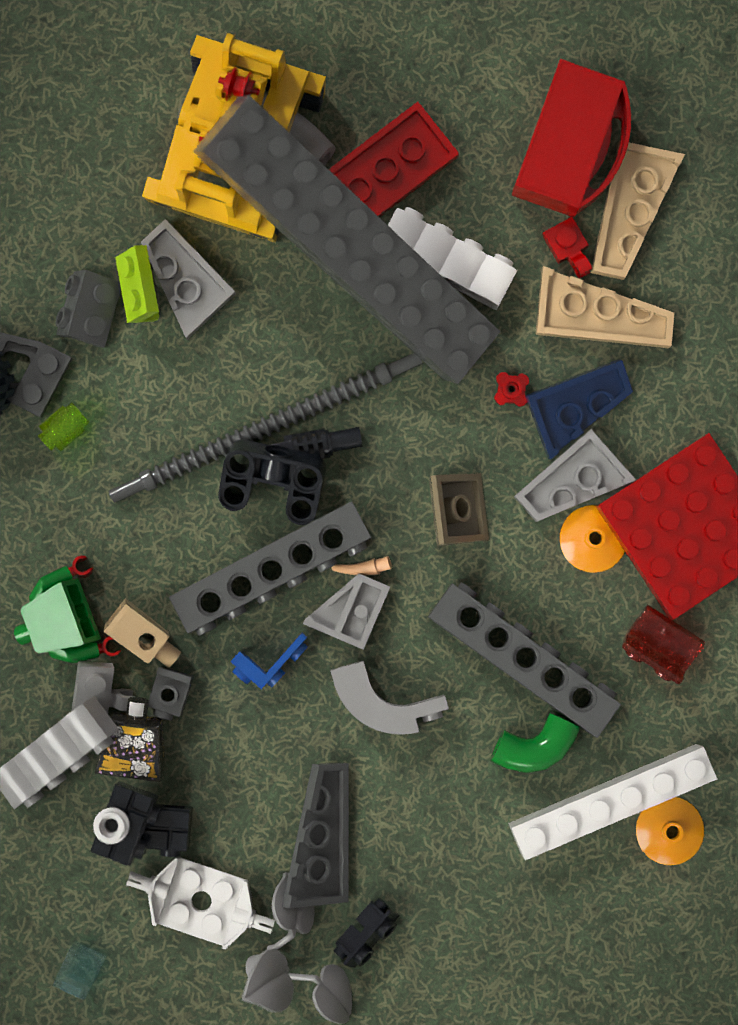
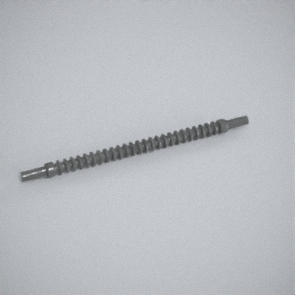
M413 353L388 365L381 363L375 366V371L367 370L365 376L359 373L356 380L350 377L347 384L341 381L338 388L332 385L329 392L324 389L322 391L323 394L320 396L315 393L313 395L314 398L311 400L306 397L305 402L302 404L297 401L296 407L292 408L288 405L285 412L279 409V414L276 416L270 413L269 419L265 420L262 417L261 422L258 424L253 421L252 426L249 428L244 425L243 430L240 432L235 429V434L231 436L229 433H226L225 439L221 440L220 437H217L216 443L208 441L207 447L204 448L200 445L199 450L196 452L191 449L190 454L187 456L182 453L181 458L178 460L173 457L172 463L168 464L167 461H164L163 467L155 465V470L153 471L146 469L139 473L140 477L109 490V494L115 503L144 489L151 491L157 488V483L161 482L164 485L166 484L165 480L168 478L173 481L176 474L182 477L185 470L191 473L194 466L200 469L203 462L208 465L212 458L217 461L219 460L218 456L221 454L226 457L227 452L235 441L246 439L254 442L256 438L262 441L265 434L271 437V432L274 430L279 433L281 431L280 428L283 426L288 429L289 424L292 422L297 425L298 420L301 418L306 421L307 415L311 414L315 417L316 411L320 410L321 413H324L325 407L332 409L333 404L336 402L341 405L342 400L345 398L350 401L351 396L354 394L356 397H359L360 391L368 393L369 387L377 389V384L379 383L386 385L392 382V377L423 364L422 360Z

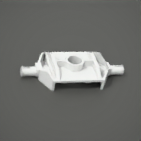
M175 857L156 876L152 875L151 878L134 873L133 871L130 872L126 886L146 891L153 926L160 924L222 945L224 950L247 928L252 927L271 934L275 919L255 914L256 910L253 909L249 880L181 857ZM204 891L210 895L212 903L208 909L198 910L194 907L192 897L196 892Z

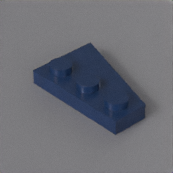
M618 359L525 395L548 459L551 460L565 445L579 437L587 427L599 417L602 418L633 392L622 360Z

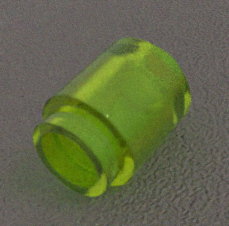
M71 402L66 407L62 405L38 426L42 430L38 437L51 451L55 447L62 451L85 432L84 427L90 422Z

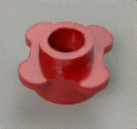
M506 372L499 373L496 377L498 392L494 396L495 402L499 405L508 403L515 404L518 407L524 406L527 403L525 391L526 386L529 384L528 376L523 373L518 376L508 375ZM510 386L515 388L514 392H509Z

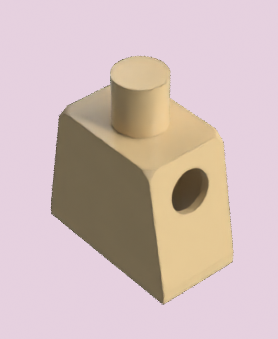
M126 598L104 625V632L147 664L153 658H156L166 667L170 668L181 654L180 650L167 641L170 637L169 631ZM144 633H149L154 639L152 642L144 644L139 640V637Z

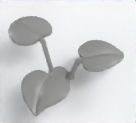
M285 872L273 894L272 912L279 927L289 931L281 940L273 945H268L266 951L261 954L252 955L247 959L246 973L248 980L242 1000L258 1005L270 1012H281L286 1010L291 1003L294 991L292 980L311 981L316 984L312 1000L321 1016L336 1024L346 1023L350 1019L349 1015L352 1010V991L345 971L338 965L329 964L322 968L320 977L311 974L289 973L287 959L278 951L279 948L295 937L296 931L300 934L310 932L315 915L313 906L290 909L282 907L289 873Z

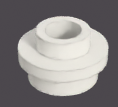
M110 807L98 813L94 820L93 829L100 841L107 844H115L127 836L130 822L124 811ZM108 819H114L118 822L117 831L112 832L107 829L106 822Z

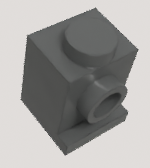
M163 666L158 667L157 676L147 707L154 709L152 715L172 721L174 715L182 716L194 676ZM167 688L173 690L175 694L171 702L165 701L162 696L163 691Z

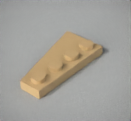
M619 140V142H618V144H617L614 161H615V159H616V155H617V152H618L620 140ZM628 143L622 164L608 187L592 265L593 269L591 270L592 274L621 280L626 278L685 154Z
M542 267L536 335L670 348L672 346L674 312L635 298L624 297L607 288H599L583 282L584 280L576 277H568L554 272L553 269L548 267Z

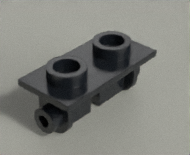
M379 897L375 902L371 900L356 918L364 927L363 931L360 932L351 924L335 942L337 947L333 951L343 960L348 956L343 962L345 966L356 968L357 965H364L374 953L372 948L379 939H386L397 926L395 921L400 915L391 910L385 912L389 906Z

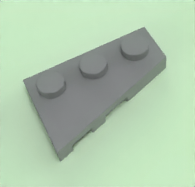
M166 219L141 241L142 245H147L149 261L188 340L236 293Z
M591 429L517 493L514 498L535 522H538L631 483L636 479Z

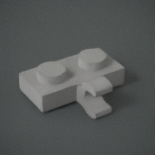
M78 661L71 711L93 696L96 697L107 714L109 707H114L121 711H129L130 701L135 703L136 697L132 696L133 690L112 689L113 663Z

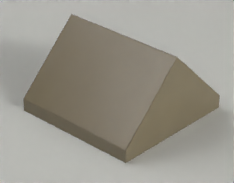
M481 473L430 476L429 486L437 546L488 541L489 535Z

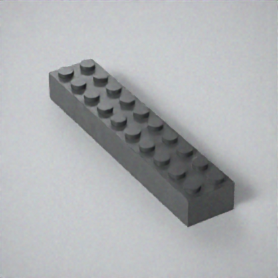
M250 95L239 96L194 149V154L444 380L459 384L501 332Z

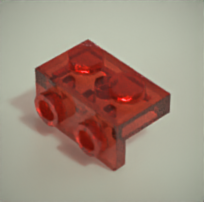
M647 604L624 636L622 648L634 661L644 662L654 668L655 673L666 681L672 680L680 685L684 680L685 671L704 648L705 641Z

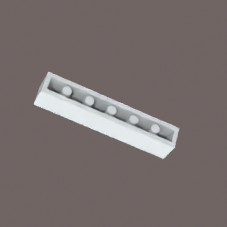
M695 744L508 824L522 857L528 860L717 780V777L704 747Z

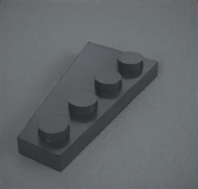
M349 763L312 764L282 907L289 909L348 902Z

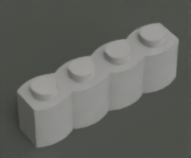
M93 696L83 702L0 767V791L13 809H16L23 803L29 808L44 797V794L41 792L43 788L47 786L51 791L67 779L64 774L65 771L70 768L75 773L91 761L87 756L91 751L94 750L98 755L114 743L111 736L119 729L96 697Z

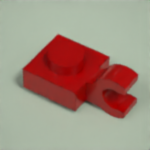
M573 217L543 232L542 236L558 264L568 260L578 279L591 273L590 270L593 268L587 257L582 253L583 250L588 248L589 244Z

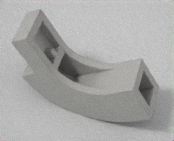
M364 661L330 670L336 691L348 711L366 726L384 733L400 735L417 733L419 728L416 718L422 717L423 722H429L442 718V711L449 709L444 694L406 705H397L385 701L373 690Z

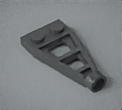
M0 332V351L3 354L6 352L21 353L27 355L31 361L19 383H10V387L15 388L14 396L6 399L14 405L42 418L73 358L42 342Z

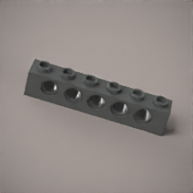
M351 501L169 596V599L187 634L196 631L197 635L201 636L217 627L214 623L215 620L225 615L228 620H231L245 613L247 610L244 605L257 599L260 605L277 596L276 588L287 583L290 589L307 580L305 573L315 568H318L321 573L338 564L335 558L348 552L349 556L352 557L367 549L368 546L365 542L370 540L371 536ZM337 530L342 534L343 542L338 548L330 549L324 545L323 537L327 531ZM301 545L308 546L313 553L311 561L304 565L297 564L293 559L294 550ZM270 561H276L282 567L281 576L274 581L267 580L263 574L265 564ZM239 577H247L252 585L250 593L243 597L236 595L233 590V583ZM212 592L216 593L221 599L220 608L213 613L206 611L203 606L204 597Z
M461 582L458 587L453 583L450 584L427 617L589 734L598 738L621 706L619 702L614 700L617 693L601 682L597 687L586 679L589 673L574 662L569 667L558 659L561 655L559 651L546 642L542 646L536 644L530 639L533 633L518 622L511 626L502 618L505 613L492 603L488 602L485 607L476 601L477 593ZM468 607L475 609L479 616L477 624L470 628L465 627L460 621L461 612ZM496 627L503 629L506 634V641L500 647H493L488 641L489 632ZM527 647L533 652L534 660L528 667H521L516 661V655L520 649ZM550 668H557L561 673V681L555 687H549L544 680V675ZM579 688H585L589 693V701L582 707L575 706L572 700L573 693Z

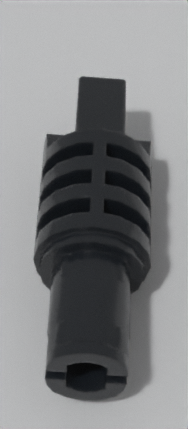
M359 427L329 432V429L325 430L323 428L283 436L284 442L271 444L284 446L291 450L316 454L322 459L330 458V456H333V452L363 447Z

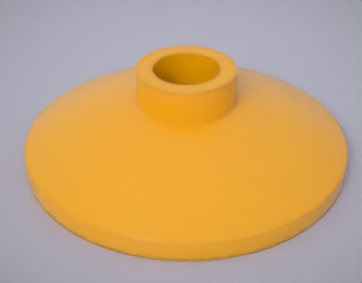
M597 505L584 506L572 512L564 521L560 531V546L565 558L577 569L591 573L610 569L619 562L625 552L597 510ZM592 532H597L601 536V541L598 545H594L589 541V535Z
M674 797L641 811L636 824V837L640 848L650 859L664 865H677L688 861L697 853L703 842L704 825L699 812L692 804L684 799ZM670 826H676L678 829V834L674 838H668L666 835V831Z

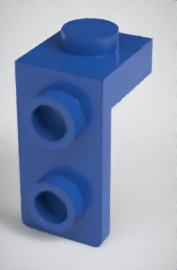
M302 632L267 673L245 653L239 651L230 661L236 666L232 672L247 685L252 681L260 689L266 684L272 688L285 674L281 669L289 658L295 662L308 648L303 643L308 636Z

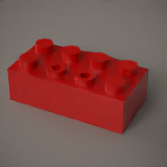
M563 59L559 60L511 196L574 218L576 214L583 211L602 195L619 170L629 143L631 109L625 81ZM617 118L621 121V136L616 159L605 180L597 189H593L590 187V182L597 174L607 155L611 140L612 120Z

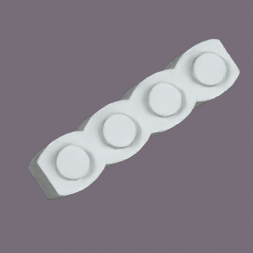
M406 207L405 210L397 208L388 226L456 290L497 310L517 272L512 267L513 262L500 254H495L494 257L487 255L482 251L483 246L474 240L466 238L465 241H461L452 236L454 232L443 224L436 223L433 226L422 220L424 216L412 208Z

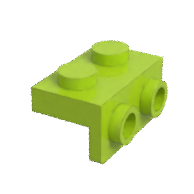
M135 245L115 257L127 323L155 322L159 319V309L147 245Z

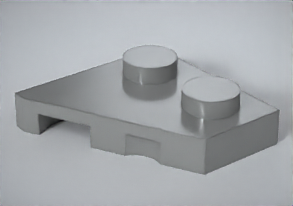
M358 574L309 615L303 624L364 650L390 586Z

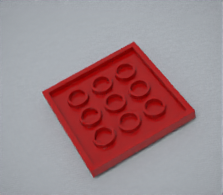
M710 433L704 435L596 506L670 620L676 619L738 577V475Z

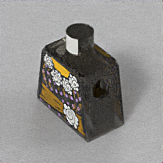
M130 697L128 698L127 712H116L113 714L111 719L119 730L111 736L114 743L99 754L95 774L161 782L165 773L163 720L159 717L147 716L148 699Z

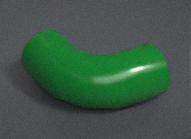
M549 713L543 729L533 738H521L504 730L496 743L490 761L503 768L522 773L546 770L564 758L574 744L581 727Z

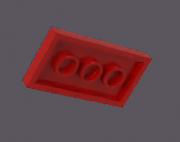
M417 101L328 170L380 218L457 159L459 152Z

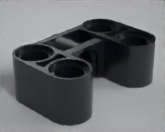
M240 439L231 445L224 460L218 498L225 509L238 511L247 505L254 484L257 485L258 482L281 486L284 487L285 491H289L286 504L288 519L297 525H306L314 520L317 513L326 465L324 460L316 454L291 450L280 445H268ZM242 454L248 458L250 463L240 464L235 460L234 455ZM305 468L311 469L317 474V477L307 478L301 473V470ZM237 486L244 494L234 495L228 487ZM304 500L310 504L311 508L301 509L295 502Z

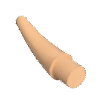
M389 556L355 564H336L331 569L335 572L349 575L362 574L364 576L379 575L380 572L392 569V563Z

